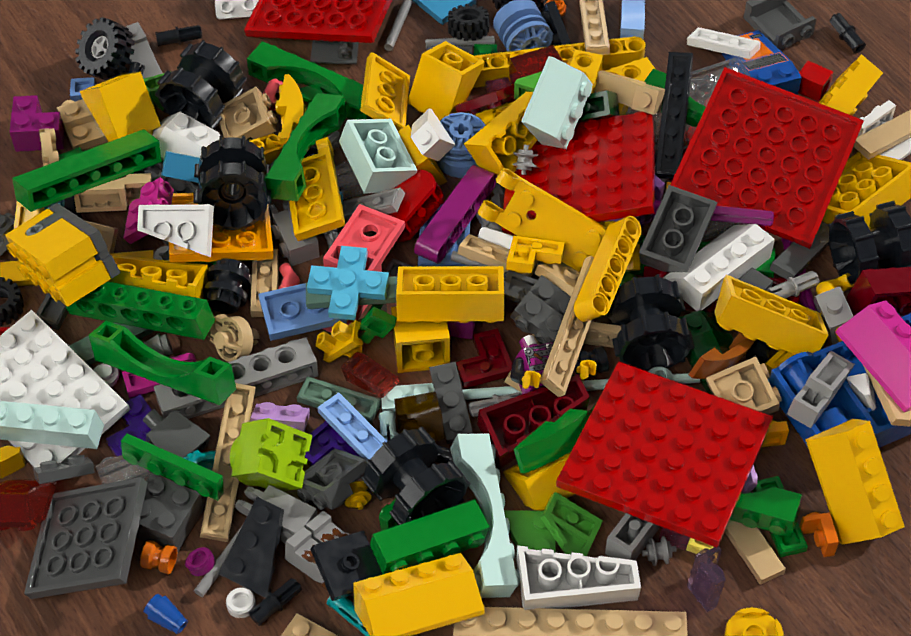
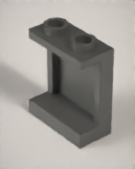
M787 0L746 1L744 19L756 31L759 30L779 50L788 48L803 39H808L814 33L816 18L812 16L805 19Z

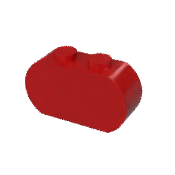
M417 170L415 175L395 187H400L405 192L398 212L387 214L405 221V229L396 243L410 240L444 201L442 189L433 175L426 170Z

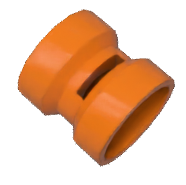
M148 540L141 553L140 566L149 570L158 568L161 573L170 574L177 560V547L171 545L162 547L158 542Z

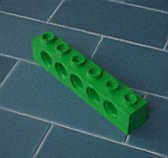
M113 282L104 283L70 306H66L69 314L202 340H205L215 321L206 299Z

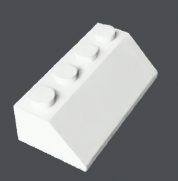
M757 224L733 225L695 254L688 272H670L663 278L671 282L677 281L679 293L682 294L683 300L696 311L703 310L718 299L725 275L740 280L752 267L757 269L769 260L775 239Z

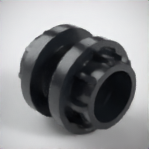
M229 258L217 260L215 265H211L208 268L207 277L211 282L204 284L203 293L211 309L221 313H235L239 307L244 306L247 302L248 295L244 290L250 288L252 277L247 266L238 260Z

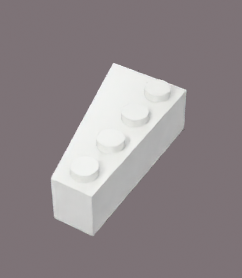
M517 545L516 562L520 575L519 583L524 610L539 608L560 609L636 601L639 598L641 584L636 560L598 556V558L587 557L581 553L573 552L571 554L555 553L554 550H532L526 546Z

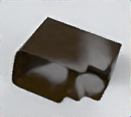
M436 392L394 399L399 434L404 429L408 431L423 427L435 441L445 439L443 418Z

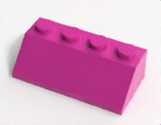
M887 301L868 305L840 326L835 333L903 412L911 411V326L900 317L895 308Z

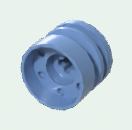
M513 0L507 3L496 13L493 20V27L507 52L549 47L553 40V33L536 4L531 0Z
M459 112L443 117L440 121L455 143V146L437 161V164L443 173L451 177L463 178L472 165L478 166L464 143L480 131L485 124L479 117L473 114Z

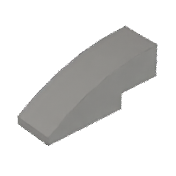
M830 351L809 376L805 386L795 396L787 415L811 428L834 398L855 364Z

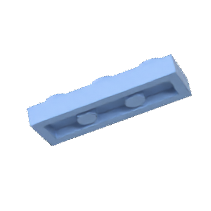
M337 393L318 406V413L366 461L371 459L383 446V442H387L340 393Z

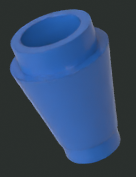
M156 594L144 609V613L148 615V620L177 635L182 632L188 623V620L184 618L167 596L162 597L160 594Z

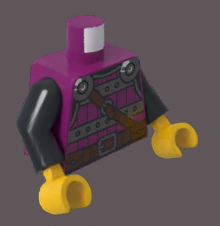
M527 335L519 341L522 349L512 362L510 378L513 382L519 384L522 394L544 387L540 383V379L554 344L545 343L538 345L533 335ZM592 360L576 362L572 376L579 374L581 379H587L589 374L596 375V362Z

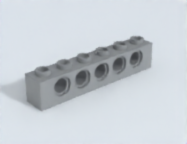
M307 337L291 340L286 344L267 348L261 352L242 356L237 360L227 362L232 365L234 379H237L235 383L256 387L254 397L305 381L307 376L312 378L318 376L317 360ZM162 384L153 386L164 419L173 411H177L187 419L225 406V401L221 405H217Z

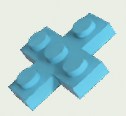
M341 246L337 268L311 265L307 291L312 294L331 295L328 310L329 318L355 320L359 298L386 300L390 278L389 272L365 270L368 256L367 248Z

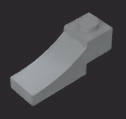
M136 22L126 26L129 32L133 34V37L130 39L135 42V45L131 46V49H134V55H130L129 59H132L131 62L141 63L140 67L142 64L146 67L143 72V79L163 74L140 24Z

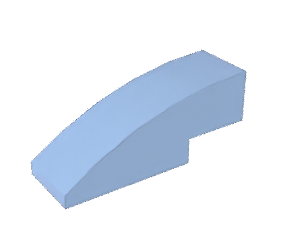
M621 0L620 38L640 37L643 39L645 0Z

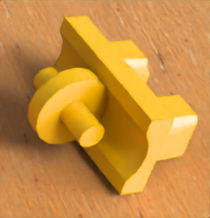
M355 320L347 325L342 321H338L332 327L331 335L325 331L317 335L316 347L324 351V361L331 363L342 355L356 358L362 353L361 345H363V341L358 338L360 322Z

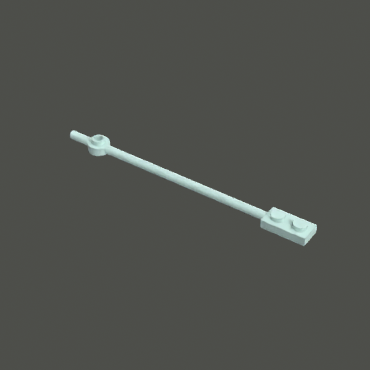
M654 367L648 371L681 384L700 383V379L691 378L688 375L689 373L672 374L665 367ZM609 379L586 380L582 382L587 391L604 390ZM433 384L381 387L382 412L392 411L396 414L394 399L434 392ZM511 386L463 389L465 400L492 398L494 394L501 396L520 392Z

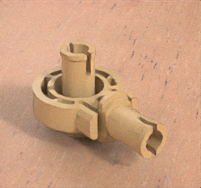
M224 314L216 315L214 317L215 321L207 335L208 337H213L210 338V342L215 344L220 357L225 361L231 362L242 356H249L253 345L258 343L257 340H253L259 339L258 331L251 328L248 322L240 316L227 317Z

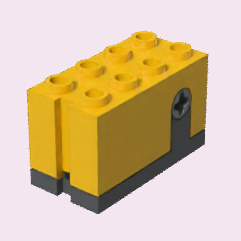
M58 203L5 234L9 242L6 245L7 249L14 258H18L20 262L18 269L26 279L29 277L35 286L39 285L45 294L49 293L56 302L61 301L67 307L121 273L113 257L109 254L108 247L100 231Z

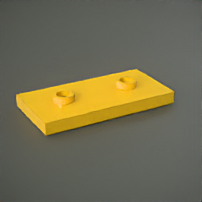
M371 52L366 61L360 111L373 119H392L397 131L406 126L410 75Z

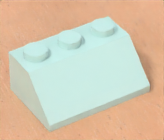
M548 56L521 122L542 145L567 149L569 141L573 138L576 124L583 114L586 100L592 92V82L584 72L554 57Z
M392 119L346 121L339 143L364 194L391 190L417 173V168Z

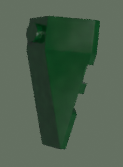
M698 310L678 317L680 319L686 318L688 330L692 334L695 348L690 349L686 356L692 368L702 355L714 347L722 354L730 350L729 346L733 342V337L728 330L719 326L715 315ZM700 379L706 392L712 394L706 379Z

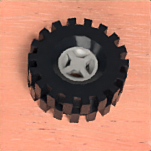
M101 17L100 20L94 19L93 24L88 23L86 25L87 30H82L80 33L82 39L77 40L79 48L75 49V54L79 56L76 58V62L80 64L78 67L84 73L106 81L121 75L120 71L125 72L127 70L125 66L132 61L129 57L134 55V49H131V46L135 45V42L130 39L133 37V34L129 32L126 26Z

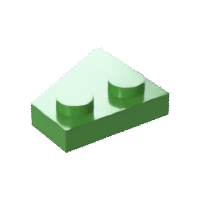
M557 492L551 495L540 517L565 554L573 552L581 553L583 556H587L603 522L600 518Z
M504 510L505 518L509 519L511 538L516 546H526L528 549L540 551L542 549L554 550L556 553L555 539L540 519L543 511Z

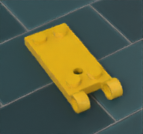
M328 137L316 141L318 154L303 158L301 164L303 166L306 188L298 202L289 201L294 236L297 241L346 225L333 159L334 151Z
M506 168L501 169L496 182L506 189L514 190V195L505 210L493 202L484 200L477 213L485 220L495 222L520 237L565 242L561 262L580 272L585 258L591 255L595 257L607 227L585 216L568 204L518 176L513 171ZM530 210L534 211L536 218L530 219L527 216V212Z

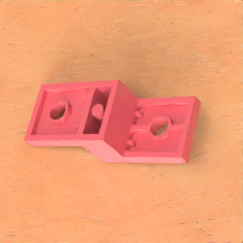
M359 204L323 257L324 267L337 268L341 246L367 248L368 256L365 270L382 272L381 264L405 229V221ZM370 231H374L377 233L376 235L371 237L364 235V233ZM358 305L355 320H359L368 305ZM347 320L346 324L349 325L355 320ZM332 327L323 328L328 332L332 331Z

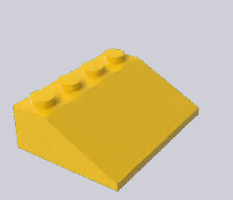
M860 152L856 153L847 160L822 221L830 224L835 220V215L853 211L854 215L864 216V221L870 229L869 214L876 210V205L895 201V204L901 206L911 199V162L877 155L868 160Z

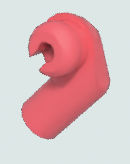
M278 79L270 80L263 94L266 93L272 102V106L268 107L269 111L276 110L277 99L275 95L279 93L280 84H283Z
M283 263L278 269L283 276L282 284L278 286V289L299 285L300 279L289 263Z

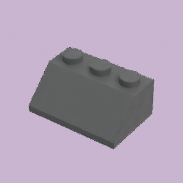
M669 185L639 251L641 264L663 272H688L715 211L717 202Z

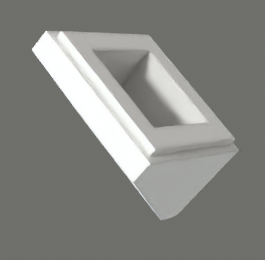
M863 373L847 377L849 386L858 399L867 408L875 411L874 388L868 374Z

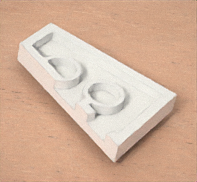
M210 204L139 205L137 230L211 257L214 206Z

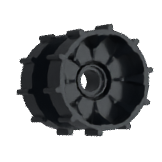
M205 40L194 45L189 43L180 54L182 59L177 66L179 70L173 72L167 70L157 82L159 88L155 96L158 97L164 109L163 112L168 113L170 116L182 112L214 130L222 120L220 115L226 108L223 103L236 98L244 91L242 87L247 78L244 77L239 66L240 62L235 61L223 50V47L219 48L206 43Z
M222 135L219 136V140L212 142L207 147H201L199 163L195 164L194 177L199 179L198 189L194 190L193 203L214 206L213 225L218 227L220 232L224 229H242L245 232L247 227L254 225L259 220L264 221L267 204H271V190H267L266 182L264 181L265 175L269 173L271 166L266 163L264 148L257 147L254 143L246 140L245 136H242V138H223Z
M895 201L876 205V210L869 214L870 229L864 221V216L854 215L853 211L835 215V220L828 224L830 228L828 246L830 247L833 267L836 268L839 276L849 273L851 276L848 277V281L852 285L855 284L862 270L878 269V263L882 269L911 267V217L907 213L905 206L897 205Z
M657 274L655 277H633L631 281L619 286L610 310L607 313V318L611 319L612 325L621 326L617 337L612 339L615 356L619 357L620 362L647 372L654 367L670 368L679 362H685V357L690 349L695 348L691 331L688 330L686 318H678L681 312L685 311L682 294L679 293L677 281L671 282L660 278L659 274Z
M423 427L408 431L404 429L402 433L387 442H383V446L371 459L366 461L367 467L361 479L380 501L385 498H396L393 510L389 513L399 525L459 505L460 502L464 501L463 497L467 487L471 484L452 460L448 463L435 464L441 448Z

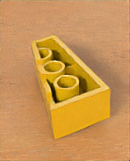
M861 54L836 79L818 103L853 116L857 111L855 107L859 106L867 98V92L883 72Z
M525 92L464 143L480 168L493 172L497 176L502 168L515 172L517 166L512 165V163L517 162L518 156L514 155L513 152L518 153V149H523L524 145H529L528 150H531L537 139L521 122L533 92Z
M111 255L121 273L107 282L205 299L203 287L205 283L209 282L207 277L208 264L169 262L168 260Z

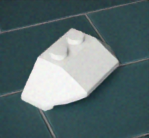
M182 112L164 118L160 122L161 126L154 129L152 136L159 140L161 160L163 161L166 151L200 158L201 147H207L212 142L219 140L220 136L217 131Z

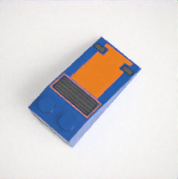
M759 30L737 35L760 41V50L752 58L747 59L722 53L732 70L798 95L802 79L801 75L792 61Z

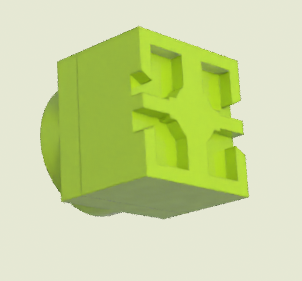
M270 418L242 423L240 436L235 439L230 450L231 476L247 486H259L266 489L271 485L281 491L302 489L305 472L302 469L303 465L307 464L308 459L305 458V454L310 450L312 435Z

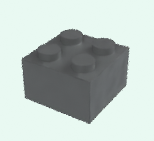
M151 473L146 481L148 483L136 538L146 542L148 540L158 542L162 547L166 545L175 546L179 552L204 511L202 497L193 489L179 486L173 481Z

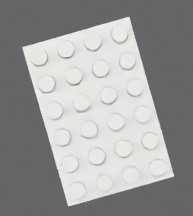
M32 310L0 335V401L95 410L104 424L102 434L130 410L129 405ZM8 440L14 447L21 448L24 458L34 468L40 467V463L50 460H56L57 463L66 462L68 457L78 455L85 449Z

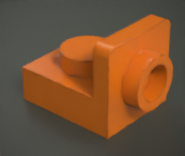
M812 512L803 516L799 525L802 533H814L815 544L821 548L823 557L835 556L839 540L830 512L822 514Z

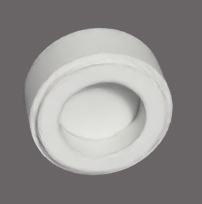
M236 588L226 598L228 612L236 618L248 617V611L256 606L254 594L247 588Z

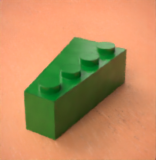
M472 500L372 534L370 546L382 574H387L449 555H455L470 548L479 547L485 542L490 526L476 500Z

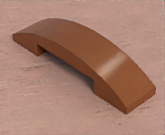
M739 332L729 346V351L722 354L714 347L699 358L688 375L694 379H706V377L739 364L754 341L746 338Z

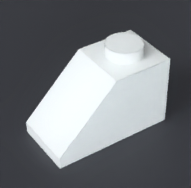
M429 108L412 124L411 139L423 156L439 161L455 146V143L432 109Z

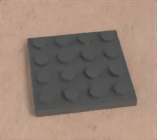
M142 477L49 494L24 594L30 599L126 584L148 482Z

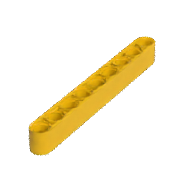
M640 37L609 39L610 55H603L602 71L644 58L645 41ZM585 43L475 55V57L483 60L485 64L473 88L515 83L516 79L542 72L548 56L567 64L568 58H573L575 50L585 51Z

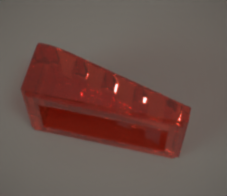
M358 351L341 366L346 381L381 398L400 382L399 377Z

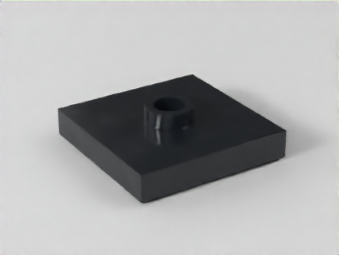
M364 530L318 543L310 548L332 601L354 595V582L383 575Z

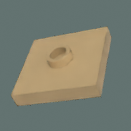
M563 262L561 264L538 265L534 272L539 277L543 275L570 297L580 272Z

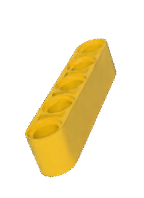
M634 216L623 218L607 227L574 303V313L580 321L587 322L609 312L641 235V225Z

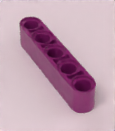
M472 165L419 236L415 244L414 253L439 264L473 219L482 202L493 191L496 185L497 174Z

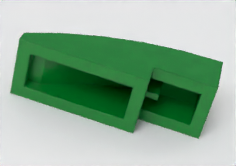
M569 409L555 422L545 421L514 448V453L520 473L525 474L538 469L571 452L589 419L588 411Z

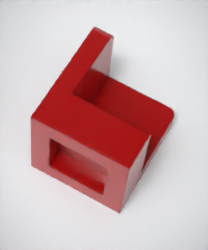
M807 61L799 72L802 79L798 93L819 102L830 88L834 71Z

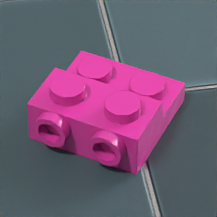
M161 177L153 182H147L141 188L140 199H135L128 207L124 239L129 244L148 235L137 230L139 205H171L174 189Z

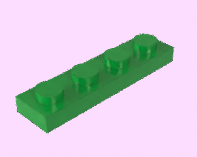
M128 433L121 440L122 456L128 463L141 466L154 475L168 478L179 486L193 489L204 497H210L219 501L224 494L223 475Z

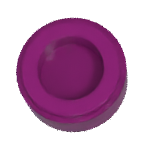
M201 547L193 550L188 555L185 565L192 575L202 576L211 571L216 559L208 548Z

